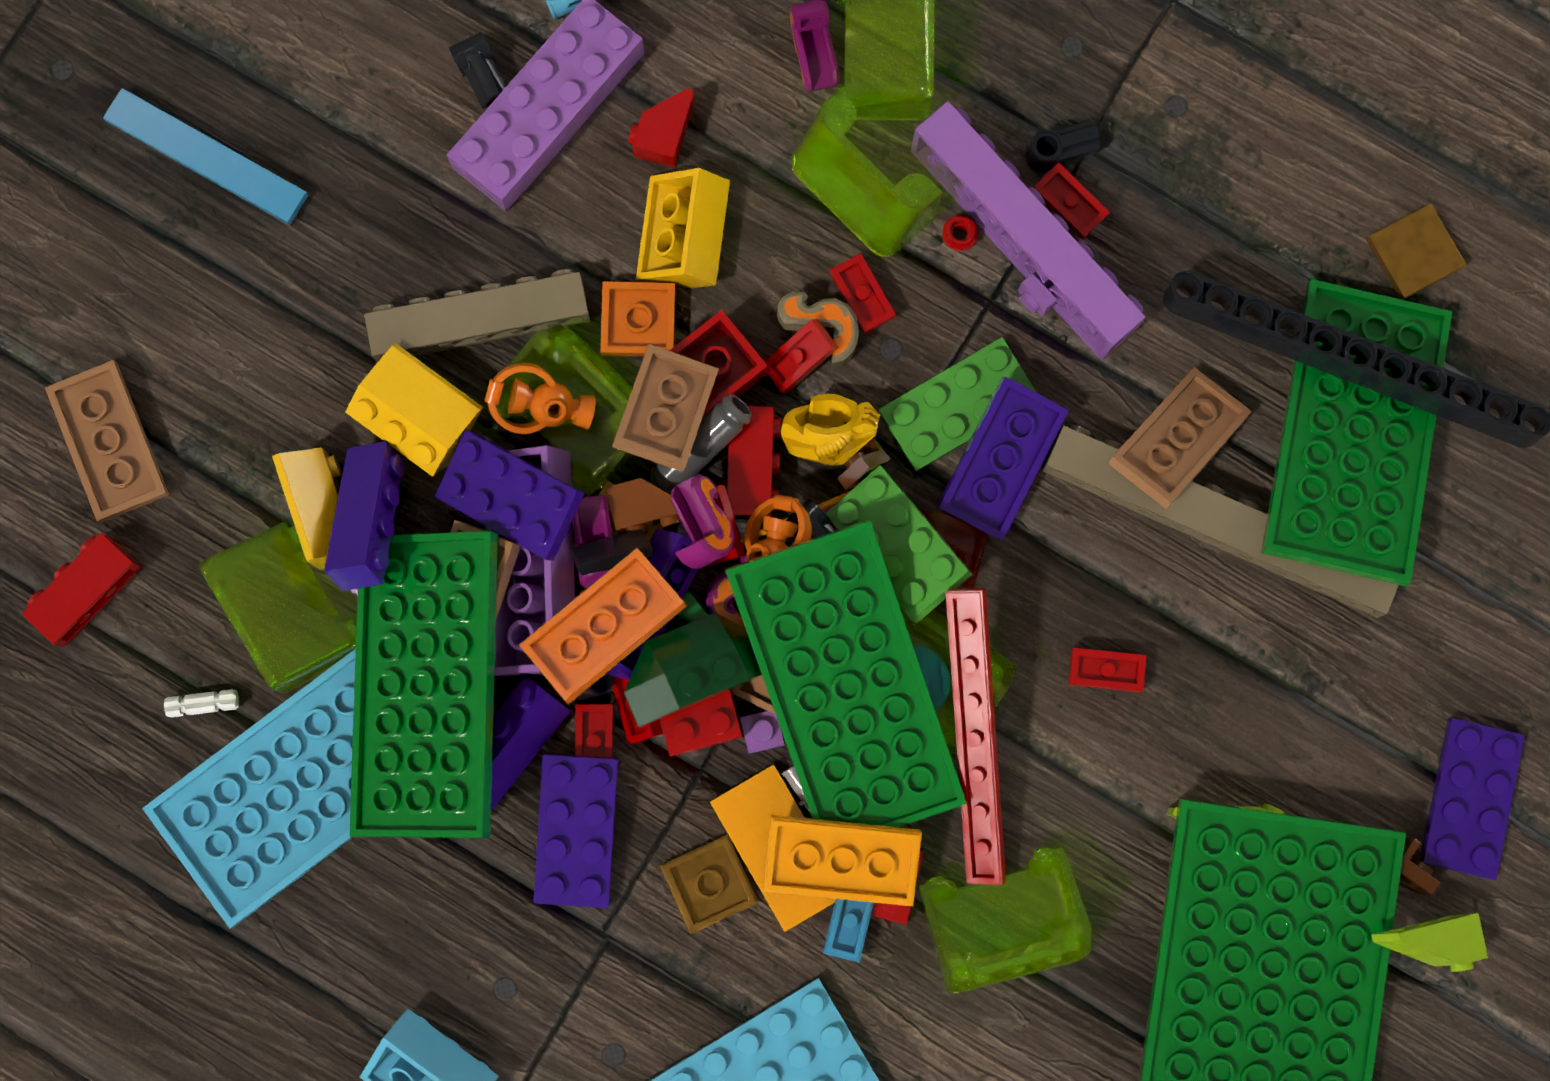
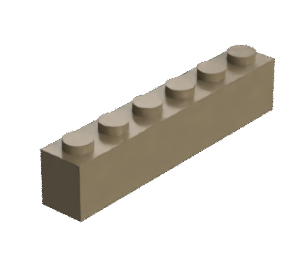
M563 269L553 272L551 274L552 277L537 280L536 276H527L517 279L516 284L502 287L500 283L487 284L480 287L478 292L466 294L464 290H456L446 293L444 295L445 298L430 301L429 297H420L410 300L409 305L396 308L393 304L376 306L373 308V312L364 314L371 355L378 363L395 343L411 355L419 356L591 322L580 272L573 273L571 269Z

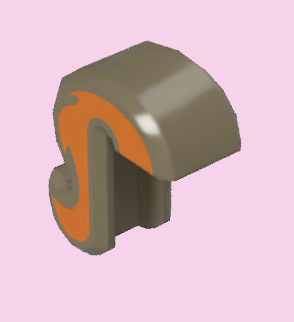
M791 292L783 296L777 308V318L783 329L799 331L811 319H818L828 334H833V341L838 346V349L832 353L831 369L844 366L852 358L856 350L859 335L857 316L850 306L836 298L822 299L811 306H807L808 296L804 292Z

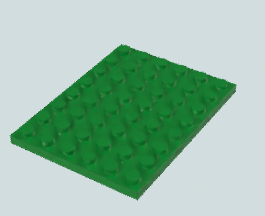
M1179 799L1139 1081H1372L1390 953L1389 948L1373 943L1372 934L1393 929L1406 833Z

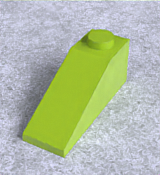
M1479 913L1449 915L1372 934L1373 943L1431 966H1450L1451 972L1473 969V962L1488 958Z

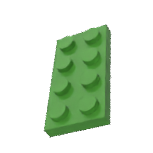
M1003 337L878 409L880 417L915 473L970 441L1002 377H1007L1036 392Z
M881 465L826 513L838 530L870 519L899 606L911 621L916 624L946 598V590L958 588L973 575Z

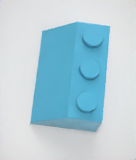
M408 1008L383 1037L360 1075V1078L364 1081H496L499 1077L485 1063L475 1059L454 1040L447 1038L432 1027L426 1019L416 1015Z

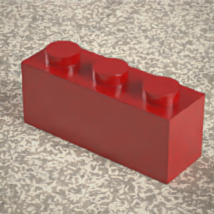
M748 406L751 411L750 423H744L743 430L729 442L727 495L735 519L749 520L751 514L760 504L779 495V490L772 489V475H779L780 453H773V439H780L781 417H773L774 407Z
M103 533L87 539L79 549L80 555L72 563L67 562L62 565L53 575L55 580L45 590L41 589L34 593L27 601L28 608L22 615L53 645L65 647L142 568L111 537Z

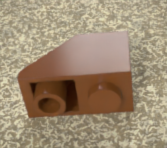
M642 478L605 487L618 535L641 529L646 534L648 532L647 527L661 524L663 529L682 524L671 502V495Z

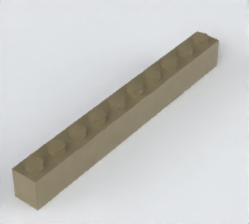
M1071 425L1070 428L1063 426L1058 432L1042 469L1043 472L1378 618L1387 615L1399 585L1262 554L1261 550L1268 514L1258 511L1259 506L1256 503L1243 498H1239L1236 501L1224 496L1225 491L1212 484L1206 483L1204 486L1191 482L1166 510L1108 464L1113 455L1122 447L1121 444L1108 439H1104L1103 442L1090 437L1091 432L1077 425Z

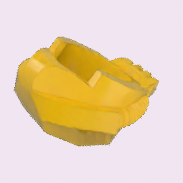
M820 394L811 397L809 405L792 409L785 415L781 426V436L789 454L825 465H843L876 436L880 414L877 413L869 402L858 405L857 402L840 395Z

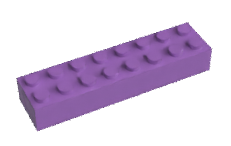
M947 101L915 129L910 149L911 153L1025 278L1033 273L1057 298L1053 306L1055 311L1096 356L1103 361L1127 340L1146 318L1142 313V305L1134 296L1130 294L1126 296L1117 286L1119 282L1115 275L1105 267L1102 269L1092 259L1094 254L1083 241L1079 240L1077 242L1069 234V227L1064 219L1058 214L1052 215L1043 205L1045 202L1040 193L1033 187L1027 188L1019 179L1020 173L1017 168L1008 160L1003 162L994 152L996 148L993 142L985 134L981 133L979 135L971 127V120L965 111L960 107L954 108Z

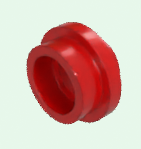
M956 215L948 219L944 224L942 238L950 249L966 251L976 243L978 228L971 218L964 215ZM956 229H962L965 231L966 237L959 240L954 237L953 232Z

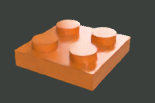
M603 281L601 356H644L648 344L668 351L674 347L675 283Z

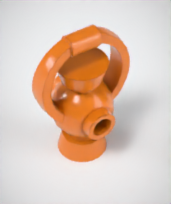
M521 362L505 367L493 379H490L485 402L488 404V409L493 419L504 429L518 434H530L546 426H560L569 419H572V424L587 431L594 417L596 397L595 395H579L577 399H573L572 393L567 387L555 382L546 370L532 363ZM519 372L533 373L546 381V383L540 384L537 388L531 390L527 383L518 378L514 379L509 393L507 412L508 414L523 413L524 409H529L535 420L524 424L506 420L496 409L504 387L503 381L510 375Z
M776 495L774 498L760 504L754 510L747 522L744 534L747 561L787 548L788 546L785 542L788 538L794 536L797 529L798 534L792 546L811 539V520L806 509L799 503L798 498ZM773 509L796 512L799 526L792 522L767 515ZM763 522V530L767 532V538L759 541V530Z

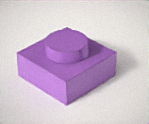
M1033 273L1021 283L1018 289L1021 295L1019 297L1021 303L1030 312L1034 313L1037 311L1041 317L1052 309L1057 301V298Z
M765 711L740 717L748 754L784 746L781 728L775 714Z

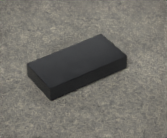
M642 529L570 547L572 559L583 576L612 569L636 548L640 550L646 559L653 557L652 545Z

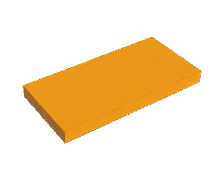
M774 764L710 801L784 932L835 903L834 898L763 891L771 815L805 818Z
M771 815L763 891L913 906L922 832L918 829Z

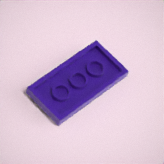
M1002 377L936 508L1003 541L1069 410L1007 377Z
M465 430L435 497L543 559L554 561L585 493L480 435Z
M1455 718L1448 719L1420 856L1421 862L1426 865L1484 879L1497 880L1525 735Z
M558 753L543 754L534 904L609 908L619 757Z

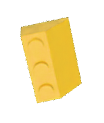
M701 168L650 176L636 273L637 281L675 283V286L685 288L716 285L730 180Z
M395 343L359 384L345 413L383 441H387L391 447L433 477L450 464L464 431H471L484 407Z
M322 447L272 455L306 561L323 570L325 569L340 490L336 478L342 476L339 463L335 455L329 456Z

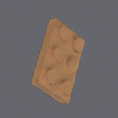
M648 344L612 447L683 472L719 369Z

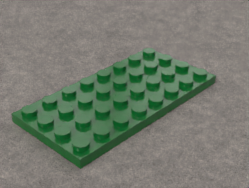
M1311 279L1308 282L1302 314L1444 368L1452 311ZM1314 341L1317 348L1327 351L1323 343ZM1349 354L1350 359L1354 363L1362 365L1361 360L1357 356ZM1294 361L1261 553L1405 587L1411 584L1436 415ZM1384 368L1387 375L1396 378L1393 370ZM1419 381L1420 386L1424 390L1431 392L1427 383Z
M870 519L725 569L812 819L901 827L967 804Z
M479 531L393 535L390 539L388 551L389 564L385 569L383 585L358 588L349 837L490 838L498 555L497 532Z

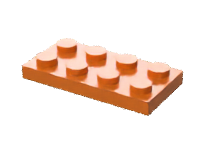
M636 548L519 644V646L566 703L569 704L687 606L640 550Z

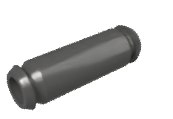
M735 395L723 396V402L716 403L702 417L684 471L681 472L658 463L657 467H652L650 472V480L653 485L671 495L672 489L675 486L697 475L743 430L744 423H750L751 411L748 406Z

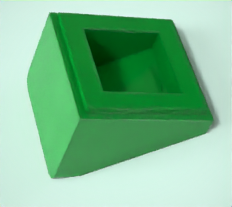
M687 590L683 599L687 607L678 613V618L681 622L689 624L708 616V614Z

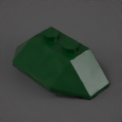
M713 613L647 640L623 694L639 728L761 677L762 674L746 628L717 613Z

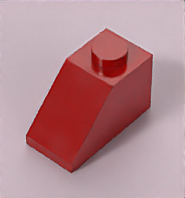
M685 89L642 112L640 122L632 124L628 143L633 144L634 157L673 168L676 167L695 104L694 90Z

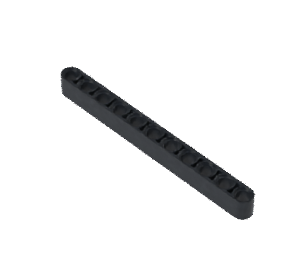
M1181 271L1174 275L1164 292V306L1175 315L1517 447H1531L1550 432V413L1538 404L1191 271ZM1176 289L1186 290L1190 297H1182L1177 293ZM1214 301L1221 304L1224 311L1213 308L1211 302ZM1245 315H1252L1259 324L1250 323ZM1280 328L1289 330L1293 338L1284 336ZM1314 341L1323 343L1327 351L1317 348ZM1349 354L1357 356L1361 360L1362 365L1354 363L1350 359ZM1384 368L1393 370L1396 378L1387 375ZM1419 381L1427 383L1431 392L1424 390L1420 386ZM1454 394L1461 396L1466 405L1457 402ZM1489 408L1495 409L1499 413L1500 418L1493 416ZM1524 421L1529 422L1534 427L1535 432L1530 431L1525 426Z

